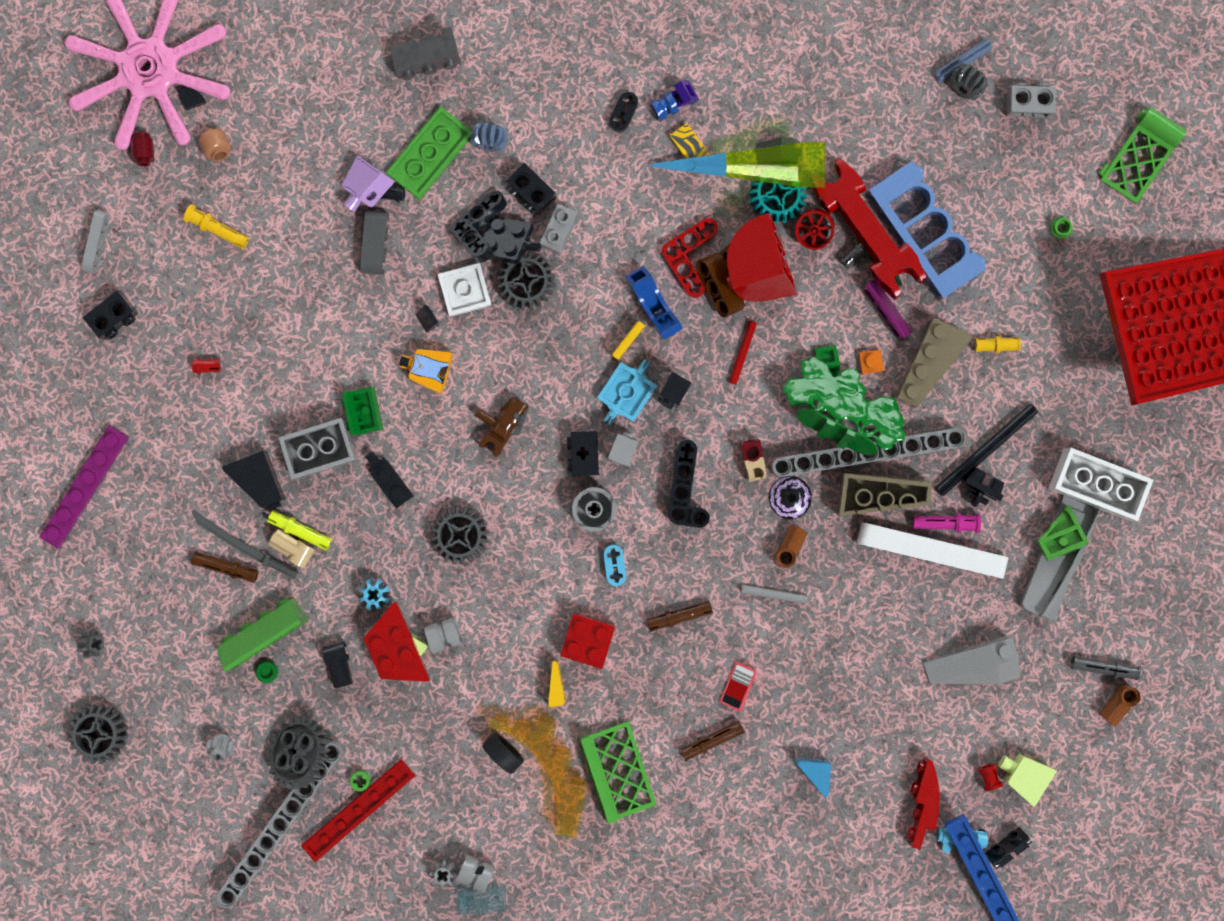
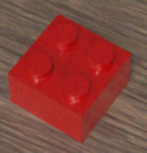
M574 612L560 656L603 669L616 625Z

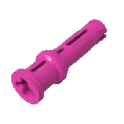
M957 513L955 516L913 515V529H953L957 533L962 531L980 533L981 515L964 516L961 513Z

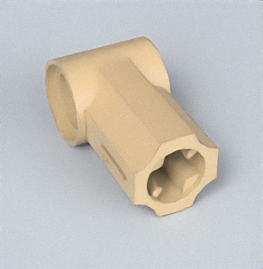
M277 529L268 544L301 568L306 567L316 550L314 547L305 545L306 542L297 540L280 529Z

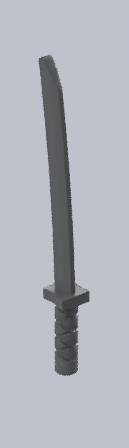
M192 512L198 524L231 546L261 562V566L272 567L283 574L289 575L294 579L296 578L297 570L274 560L273 556L265 555L247 545L198 512Z

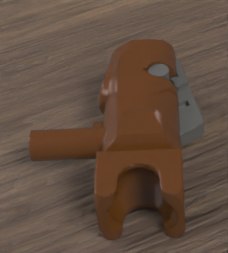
M512 396L500 408L501 412L498 417L494 416L493 418L479 409L475 416L491 426L479 443V447L485 448L489 442L494 443L495 450L493 456L498 458L512 435H520L529 406Z

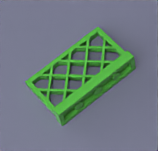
M629 721L578 738L605 822L611 824L620 818L657 805ZM626 727L628 737L624 743L613 739L617 730ZM604 736L609 739L604 751L596 748L594 738ZM629 740L631 742L632 747L627 745ZM612 741L623 746L617 758L607 753ZM626 748L634 751L635 754L631 764L621 760ZM597 751L602 753L600 758ZM605 755L616 760L611 772L602 767L601 763ZM636 761L638 763L639 768L634 766ZM619 762L629 766L625 778L614 774ZM633 769L641 772L642 775L638 785L628 781ZM604 772L609 774L607 779ZM612 776L623 781L618 793L609 788L608 784ZM643 782L645 784L646 789L641 787ZM626 783L636 787L632 799L621 795ZM640 790L648 793L650 802L642 805L635 802ZM611 793L616 795L614 800ZM619 797L630 802L626 811L620 813L616 809Z

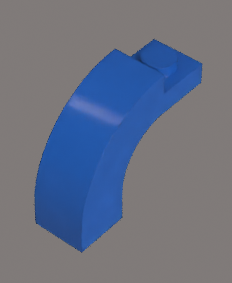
M645 266L625 276L649 321L663 339L673 336L676 332L683 329L680 321L666 304Z

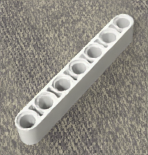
M861 522L856 543L1004 579L1008 557L863 522Z

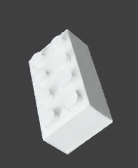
M1064 448L1048 489L1125 520L1138 521L1153 479L1079 450Z

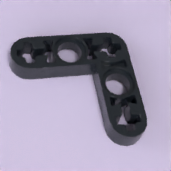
M500 191L488 194L451 226V231L479 263L486 262L493 254L492 248L479 234L478 230L505 209L507 200ZM479 213H483L481 217L475 219ZM476 237V239L473 242L468 244V241L470 239Z

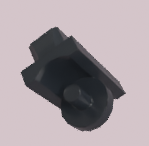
M975 468L962 481L963 484L977 491L976 493L971 490L967 492V496L972 498L971 505L974 507L979 503L985 506L988 504L989 500L984 498L983 495L994 501H1001L1004 496L1001 492L1005 483L999 479L992 478L988 487L982 484L986 473L978 468Z

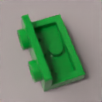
M375 387L342 393V406L347 416L346 426L351 436L384 430Z

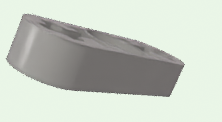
M96 210L93 215L82 261V270L84 272L96 274L98 271L103 250L101 245L102 241H105L110 221L109 212Z

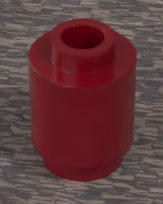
M134 133L132 135L133 139H131L132 161L141 167L150 166V162L155 161L153 139L149 133Z

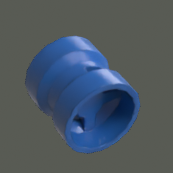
M670 92L664 94L662 99H655L650 102V106L659 122L665 120L667 115H674L679 112L678 105Z

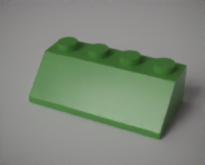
M288 598L283 599L276 604L278 608L270 612L267 610L257 616L259 620L254 624L248 622L239 628L241 632L233 636L230 634L220 640L222 644L217 647V651L225 672L238 667L309 621L295 598L288 600Z

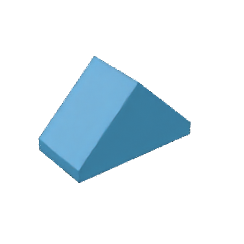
M797 758L795 760L796 764L825 798L829 796L831 763L825 760Z

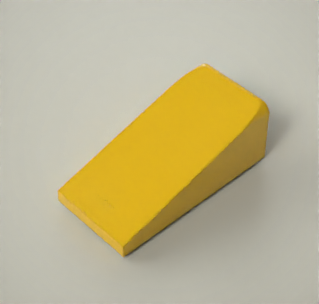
M557 659L552 662L548 708L564 705L566 702Z

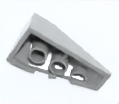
M1008 636L923 662L930 684H1002L1020 678L1019 658L1012 637Z

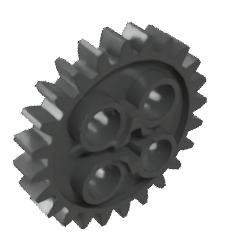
M296 716L295 719L290 718L288 724L282 723L283 730L276 729L277 737H271L274 744L268 745L272 752L267 754V757L271 758L267 766L273 767L269 773L275 775L273 780L278 781L279 786L300 790L301 787L308 788V783L314 784V776L320 778L319 770L326 769L323 761H329V758L325 757V753H328L330 749L325 748V745L330 740L324 739L327 732L322 731L323 725H319L318 721L304 716L303 718Z

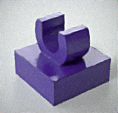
M680 81L674 85L676 90L671 92L673 97L680 96L681 100L677 103L678 107L692 105L699 101L690 81Z

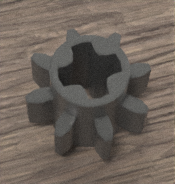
M97 631L81 632L82 637L76 640L78 648L76 651L83 652L84 658L100 656L99 651L105 648L104 637L97 636Z

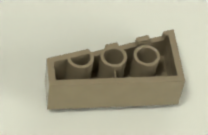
M933 318L929 320L894 397L896 401L911 408L918 407L974 336L938 319Z
M841 471L836 514L839 517L853 514H866L868 512L930 505L933 483L922 479Z

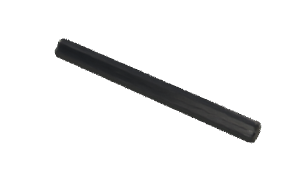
M1032 404L1026 406L934 488L940 496L947 494L1038 413L1037 408Z

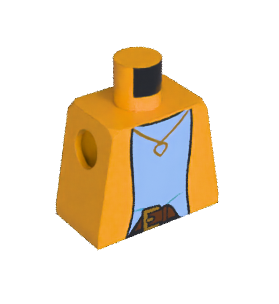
M416 349L414 358L402 355L399 367L410 370L408 379L443 395L454 355L450 352Z

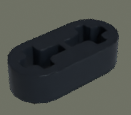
M625 92L620 96L609 120L613 131L621 133L628 128L638 107V98L634 93ZM632 98L634 105H629L627 111L623 110L625 107L623 100ZM624 114L623 123L625 125L616 127V122L613 120H618L620 115Z

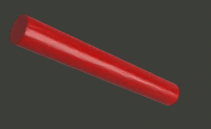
M748 322L728 383L737 385L757 326L756 322Z

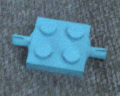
M643 359L638 369L630 368L620 362L597 397L598 400L606 404L610 409L603 420L605 423L608 421L607 424L611 426L617 415L624 416L632 422L635 421L657 387L656 384L648 380L644 375L651 365L649 361L647 362V360Z

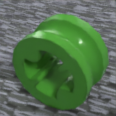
M363 770L356 771L350 778V785L355 791H364L371 782L369 773ZM358 775H362V779L366 780V784L363 783L361 787L358 782H355V778L359 777Z

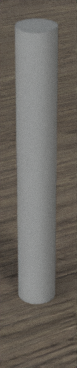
M742 585L741 593L803 604L807 602V595Z

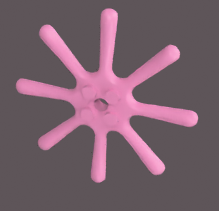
M105 0L123 31L128 44L125 50L116 52L76 36L70 35L66 38L65 47L68 50L113 62L119 69L117 76L113 79L72 96L69 99L70 108L74 111H80L120 88H127L131 92V99L114 141L116 148L125 150L130 146L142 102L147 97H155L158 100L176 142L179 145H187L190 142V134L168 97V89L173 84H181L221 100H225L230 96V88L227 85L184 74L177 69V62L180 58L222 40L226 36L224 26L220 24L214 25L174 48H169L164 43V37L179 0H162L153 34L147 39H142L137 35L122 0ZM151 63V68L148 71H143L144 66Z

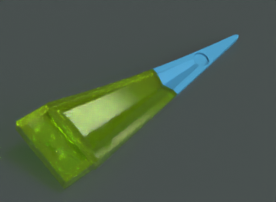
M800 142L653 163L651 166L795 187H825L826 142Z

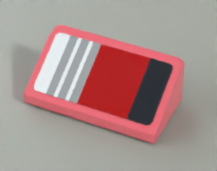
M735 662L719 702L741 712L757 670Z

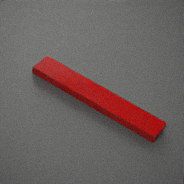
M403 759L399 760L305 841L301 847L316 862L414 778L416 774Z

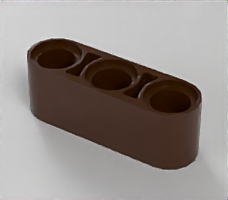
M715 253L696 262L697 273L717 313L725 318L743 310L745 306L744 300L739 298L734 290H730L728 287L727 277H729V271L723 257Z

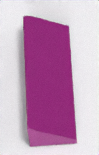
M875 280L866 284L863 290L898 340L901 341L910 335L912 330L885 291L879 287Z

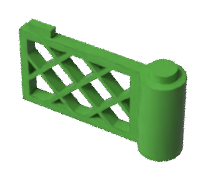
M1149 107L1147 110L1143 108L1136 117L1138 123L1111 164L1106 163L1099 172V175L1102 176L1100 181L1135 204L1138 203L1187 132V130L1152 107ZM1138 132L1145 136L1147 145L1135 147L1134 138ZM1160 146L1166 152L1162 158L1154 159L1152 147ZM1147 148L1149 161L1138 163L1136 150ZM1132 151L1134 164L1123 166L1122 155ZM1150 163L1152 173L1148 177L1141 178L1139 165ZM1135 166L1137 179L1126 181L1124 169ZM1120 170L1122 182L1113 183L1107 177L1112 171ZM1138 181L1140 191L1134 197L1128 193L1127 184Z

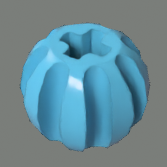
M372 578L366 580L367 588L361 585L358 591L364 595L359 597L360 603L367 602L366 609L372 611L373 605H375L376 610L379 611L384 608L382 601L387 604L390 601L391 597L385 595L386 592H391L389 586L382 588L384 581L381 579H377L376 584L373 583ZM377 590L379 592L377 594L378 598L372 599L371 591Z

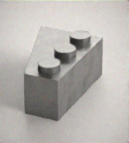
M452 27L445 28L446 33L438 36L430 33L427 35L426 40L416 42L414 39L391 47L390 51L398 79L410 80L415 78L416 74L424 73V75H431L436 73L437 69L445 68V70H452L457 68V64H461V59Z

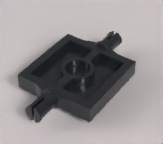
M495 216L491 219L488 228L484 232L478 231L492 248L493 254L490 259L519 265L522 255L527 250L539 252L541 249V243L530 241V236L534 229L532 223Z

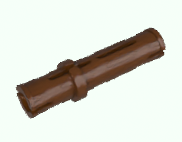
M195 551L191 559V565L226 574L232 579L238 578L255 583L259 574V570L245 567L240 562L225 561Z
M708 600L676 611L669 612L668 610L665 611V614L647 618L646 620L649 631L652 632L665 627L672 628L678 623L713 614Z
M738 720L704 738H697V741L680 748V751L685 761H688L701 753H708V750L744 734L745 731Z

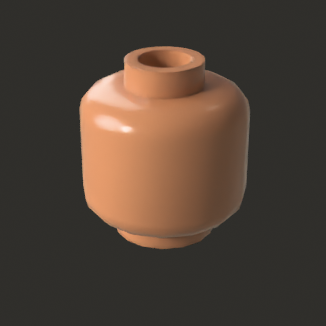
M208 128L199 137L200 148L208 160L219 162L228 157L231 145L224 131Z

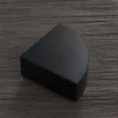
M192 88L178 89L186 110L207 103L205 98Z

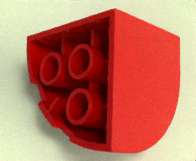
M770 213L755 217L745 223L736 232L728 248V287L730 290L733 289L739 298L746 301L763 302L797 295L791 270L786 259L784 260L783 257L786 254L781 239H779L777 232L774 233L777 229Z

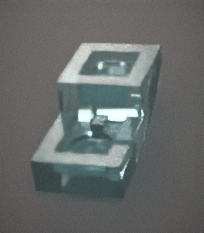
M505 887L486 888L484 894L473 889L458 892L459 914H481L482 912H504L507 910Z

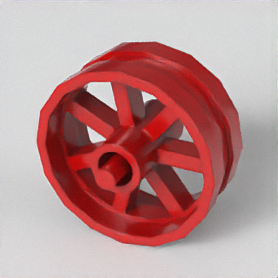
M816 208L807 210L800 215L795 226L797 240L802 246L811 250H818L827 246L835 232V223L831 215L822 209ZM813 213L821 214L818 222H814ZM808 215L811 225L801 223L802 219ZM826 217L831 225L821 226L820 223ZM799 227L809 229V231L800 236ZM831 229V234L829 238H827L820 230ZM809 235L813 236L812 244L805 242L803 239ZM819 235L825 242L816 245V236Z

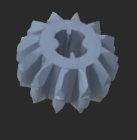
M480 122L473 127L471 142L474 147L485 150V152L499 153L505 150L508 142V133L500 125Z

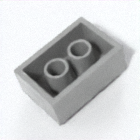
M344 418L332 420L278 438L291 480H299L359 461L352 437L346 426V419Z

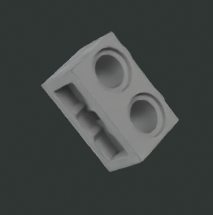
M1015 83L1014 86L1012 85L1007 90L1006 116L1050 118L1055 114L1056 87H1049L1048 84L1044 83L1036 84L1035 86H1027L1026 83ZM1016 95L1023 97L1024 104L1017 102ZM1038 96H1041L1045 99V105L1040 104L1038 102Z
M557 204L540 241L541 247L561 256L578 219V212Z
M623 432L622 435L618 434L608 460L628 468L638 445V441H635L636 436Z

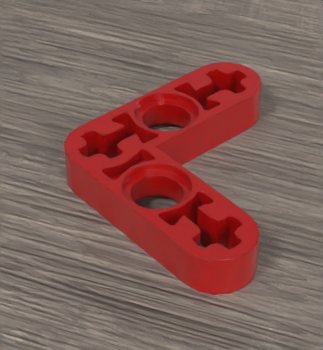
M711 218L703 219L667 242L662 249L663 258L686 294L691 298L701 297L705 287L686 254L709 241L717 234L718 224ZM704 224L713 225V233L705 232L702 234L704 239L700 240L699 234L695 229L698 228V231L701 232L705 228ZM691 234L695 236L696 243L693 246H688L684 243L686 235ZM680 240L681 246L686 251L682 252L680 248L676 251L675 257L672 255L667 256L668 247L670 246L672 249L677 247L679 244L676 241ZM681 264L687 265L690 269L689 274L686 276L679 275L677 272L678 266ZM692 274L696 277L692 278L695 285L700 284L701 286L698 294L695 291L690 292L692 286L689 281L686 284L683 282V280L689 279Z

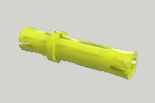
M272 510L267 522L284 530V533L293 534L324 551L328 550L330 542H332V538L300 524L293 517L289 518L275 510Z

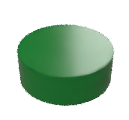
M263 661L256 668V677L263 683L274 681L279 673L278 666L272 661Z

